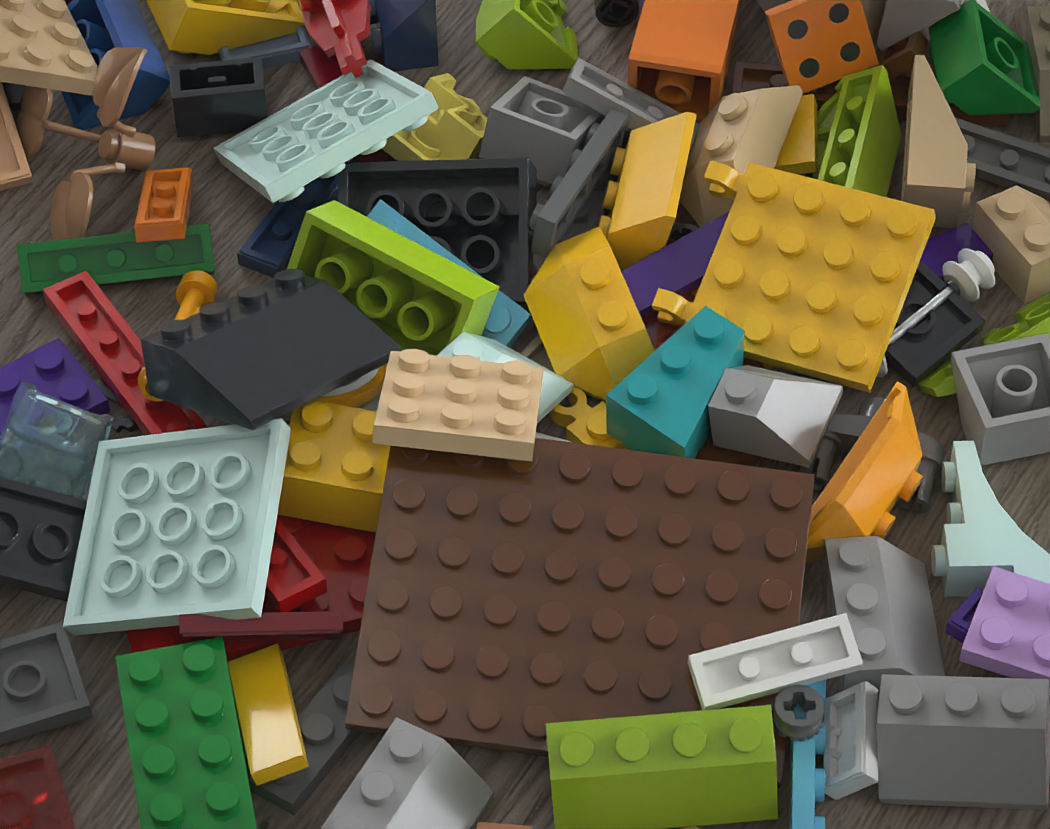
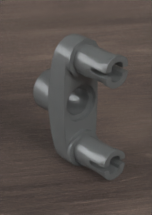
M866 398L860 404L858 415L833 414L810 468L800 466L799 470L801 473H816L814 491L821 492L829 483L835 455L843 457L848 455L886 398ZM917 431L923 454L917 472L923 475V479L914 492L917 495L914 513L923 514L928 512L930 508V498L935 476L939 475L942 471L945 449L936 439ZM912 497L908 502L899 498L897 500L898 507L909 512Z

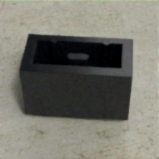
M262 57L169 66L177 137L244 131L268 117Z

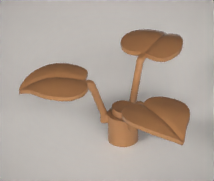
M139 47L113 48L103 56L94 81L93 101L99 106L97 117L100 119L101 124L104 127H113L111 131H104L102 135L48 121L47 118L53 103V95L50 89L26 86L22 92L20 101L21 112L18 114L15 125L26 158H32L39 151L44 138V131L47 129L99 143V155L105 158L108 165L74 170L71 173L70 182L62 181L58 185L50 210V231L54 240L85 237L94 191L90 176L107 173L124 174L125 167L146 171L152 164L155 155V140L153 136L136 132L135 127L124 125L118 121L124 110L145 54L148 52L146 49Z

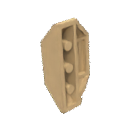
M799 85L763 88L723 96L700 122L693 146L689 150L679 199L700 227L730 211L734 202V198L718 197L709 193L711 183L704 180V174L710 160L728 165L743 175L749 162L774 168L803 94V90Z

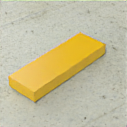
M278 643L228 661L249 770L256 786L309 767L286 664Z

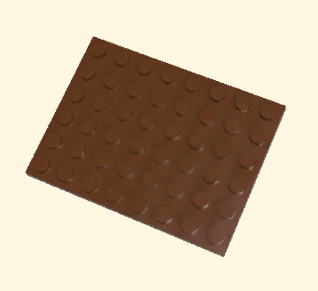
M535 438L532 461L390 445L345 718V729L385 735L397 717L444 739L450 744L548 757L546 723L701 711L702 707L687 663L689 655L799 626L815 474ZM780 692L720 709L771 705L773 719L775 700ZM773 723L777 762V788H780L787 737L784 738L781 731L778 733L776 725Z

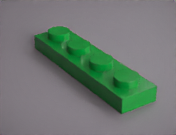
M209 223L187 225L185 239L136 243L135 231L16 245L22 293L43 291L47 287L84 271L88 272L97 285L185 275L194 270L203 272L215 271Z

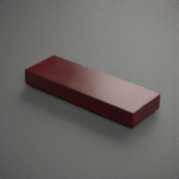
M343 611L262 613L261 618L240 620L202 614H179V641H182V643L223 637L224 642L338 639L343 631Z

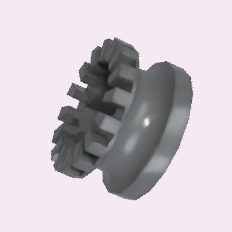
M804 685L788 686L781 690L775 700L773 723L776 725L778 733L781 731L784 738L789 736L791 741H795V738H798L800 742L804 741L807 737L809 740L812 739L814 734L817 735L819 729L822 728L825 706L821 695L816 690ZM792 704L793 707H797V704H800L804 712H807L806 719H795V714L791 711Z

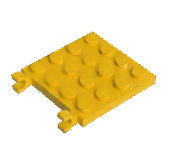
M710 160L704 174V180L711 183L709 193L718 197L734 198V202L694 302H689L674 292L658 288L652 303L653 309L659 311L658 320L667 324L683 326L701 309L707 306L745 331L743 358L870 393L936 219L934 209L750 162L743 175L728 165Z

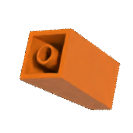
M645 0L629 54L628 85L681 114L685 112L697 114L695 121L700 124L723 97L743 0Z

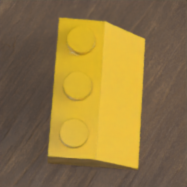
M685 112L631 130L625 149L616 147L609 174L616 175L618 178L617 182L610 180L608 182L602 208L608 209L610 212L609 216L601 215L598 227L600 226L610 244L622 271L664 248L677 214L697 115L695 113Z

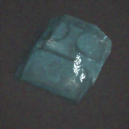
M30 382L21 383L13 397L7 422L0 435V477L83 499L92 480L99 441L108 440L114 417L107 414L98 415L40 392L35 389V384Z

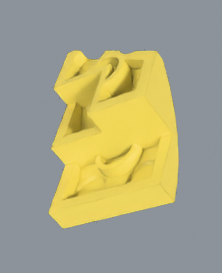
M449 73L430 77L424 88L432 92L439 109L427 115L428 120L420 127L411 131L401 130L386 139L387 143L382 149L397 161L476 159L480 153L487 117L480 111L479 106L473 99L458 95L453 90L456 80Z

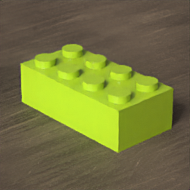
M336 200L306 211L287 269H299L305 275L326 280L401 347V351L419 349L435 356L463 332L482 336L499 290V286Z

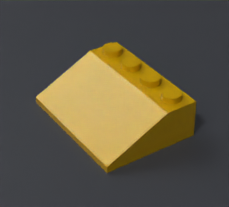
M146 0L169 50L181 54L197 53L212 55L219 53L221 47L228 46V49L231 50L296 33L297 26L302 25L306 29L302 11L296 0H287V9L280 10L275 14L265 12L270 0Z

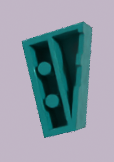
M705 306L606 394L607 433L633 451L695 459L699 449H703L708 439V431L711 427L708 405L725 369L743 366L745 331Z

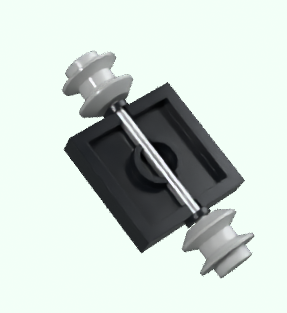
M968 248L960 250L958 253L959 263L947 261L943 265L942 270L945 282L920 260L876 377H884L887 374L888 363L914 387L946 361L952 352L958 351L983 330L985 320L964 300L975 302L980 296L979 287L989 290L995 285V268L987 255L981 251H973Z

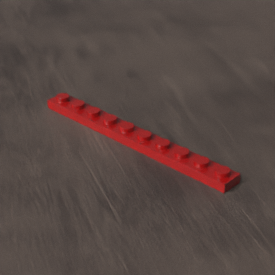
M87 271L43 289L46 305L144 435L208 428L196 411L165 400L159 402L152 401L142 394L138 385V376L145 366L141 340ZM277 517L265 595L278 612H288L327 593L326 578Z

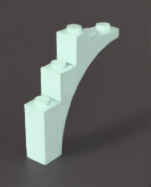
M953 441L950 462H942L941 471L943 492H951L952 503L947 504V524L943 526L940 545H933L931 551L933 576L942 577L944 597H968L976 587L983 591L992 566L1050 584V554L1022 532L999 504L982 472L975 442Z

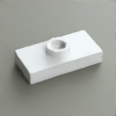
M862 681L825 699L824 722H826V740L823 765L826 775L825 794L835 800L878 782V688L867 681Z

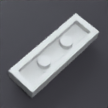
M846 613L688 656L687 660L702 710L720 709L778 693L788 686L808 685L861 670L863 666V661Z

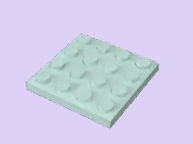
M370 59L366 65L362 66L364 73L362 76L355 78L352 72L345 76L342 75L213 149L224 167L272 203L276 201L286 202L300 195L304 191L303 186L316 178H328L336 175L345 168L346 161L358 154L367 155L378 151L386 145V139L401 130L411 131L420 127L428 120L427 115L438 110L439 107L431 91Z
M282 418L274 419L253 430L233 424L99 441L63 627L72 635L177 626L179 625V614H202L234 620L261 618L291 428Z

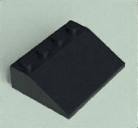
M529 158L345 163V168L338 173L339 203L367 217L381 199L484 279L499 286V290L514 302L526 303L523 295L531 284L534 254L530 252L534 232L529 230L528 225L532 213L537 206V169Z
M287 269L277 272L274 275V279L264 284L244 287L237 291V296L224 302L206 304L200 307L199 313L184 320L166 322L160 326L159 331L141 338L150 396L250 430L256 429L387 364L390 351L401 352V347L326 280L305 275L299 269Z

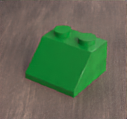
M967 0L960 5L959 10L928 27L931 42L930 56L935 65L937 82L948 104H955L968 115L1034 113L1041 108L1028 43L976 1Z

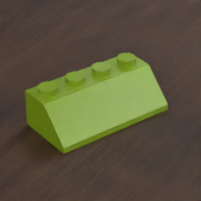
M771 705L546 723L555 829H665L778 819L777 762Z

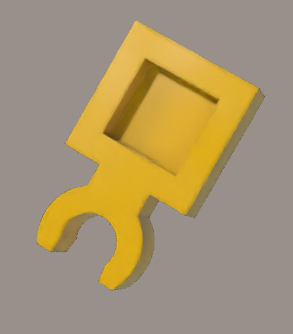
M573 386V391L568 395V401L573 405L572 407H563L558 404L549 412L550 418L554 423L566 427V440L628 449L627 446L607 433L606 403L602 401L591 408L587 405L586 394L577 387Z

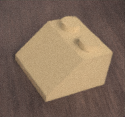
M1016 185L976 202L972 229L994 253L992 263L995 271L1024 304L1049 292L1050 201Z

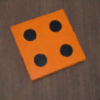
M792 0L764 11L787 86L799 85L803 90V94L840 80L843 76L857 73L879 64L861 0Z

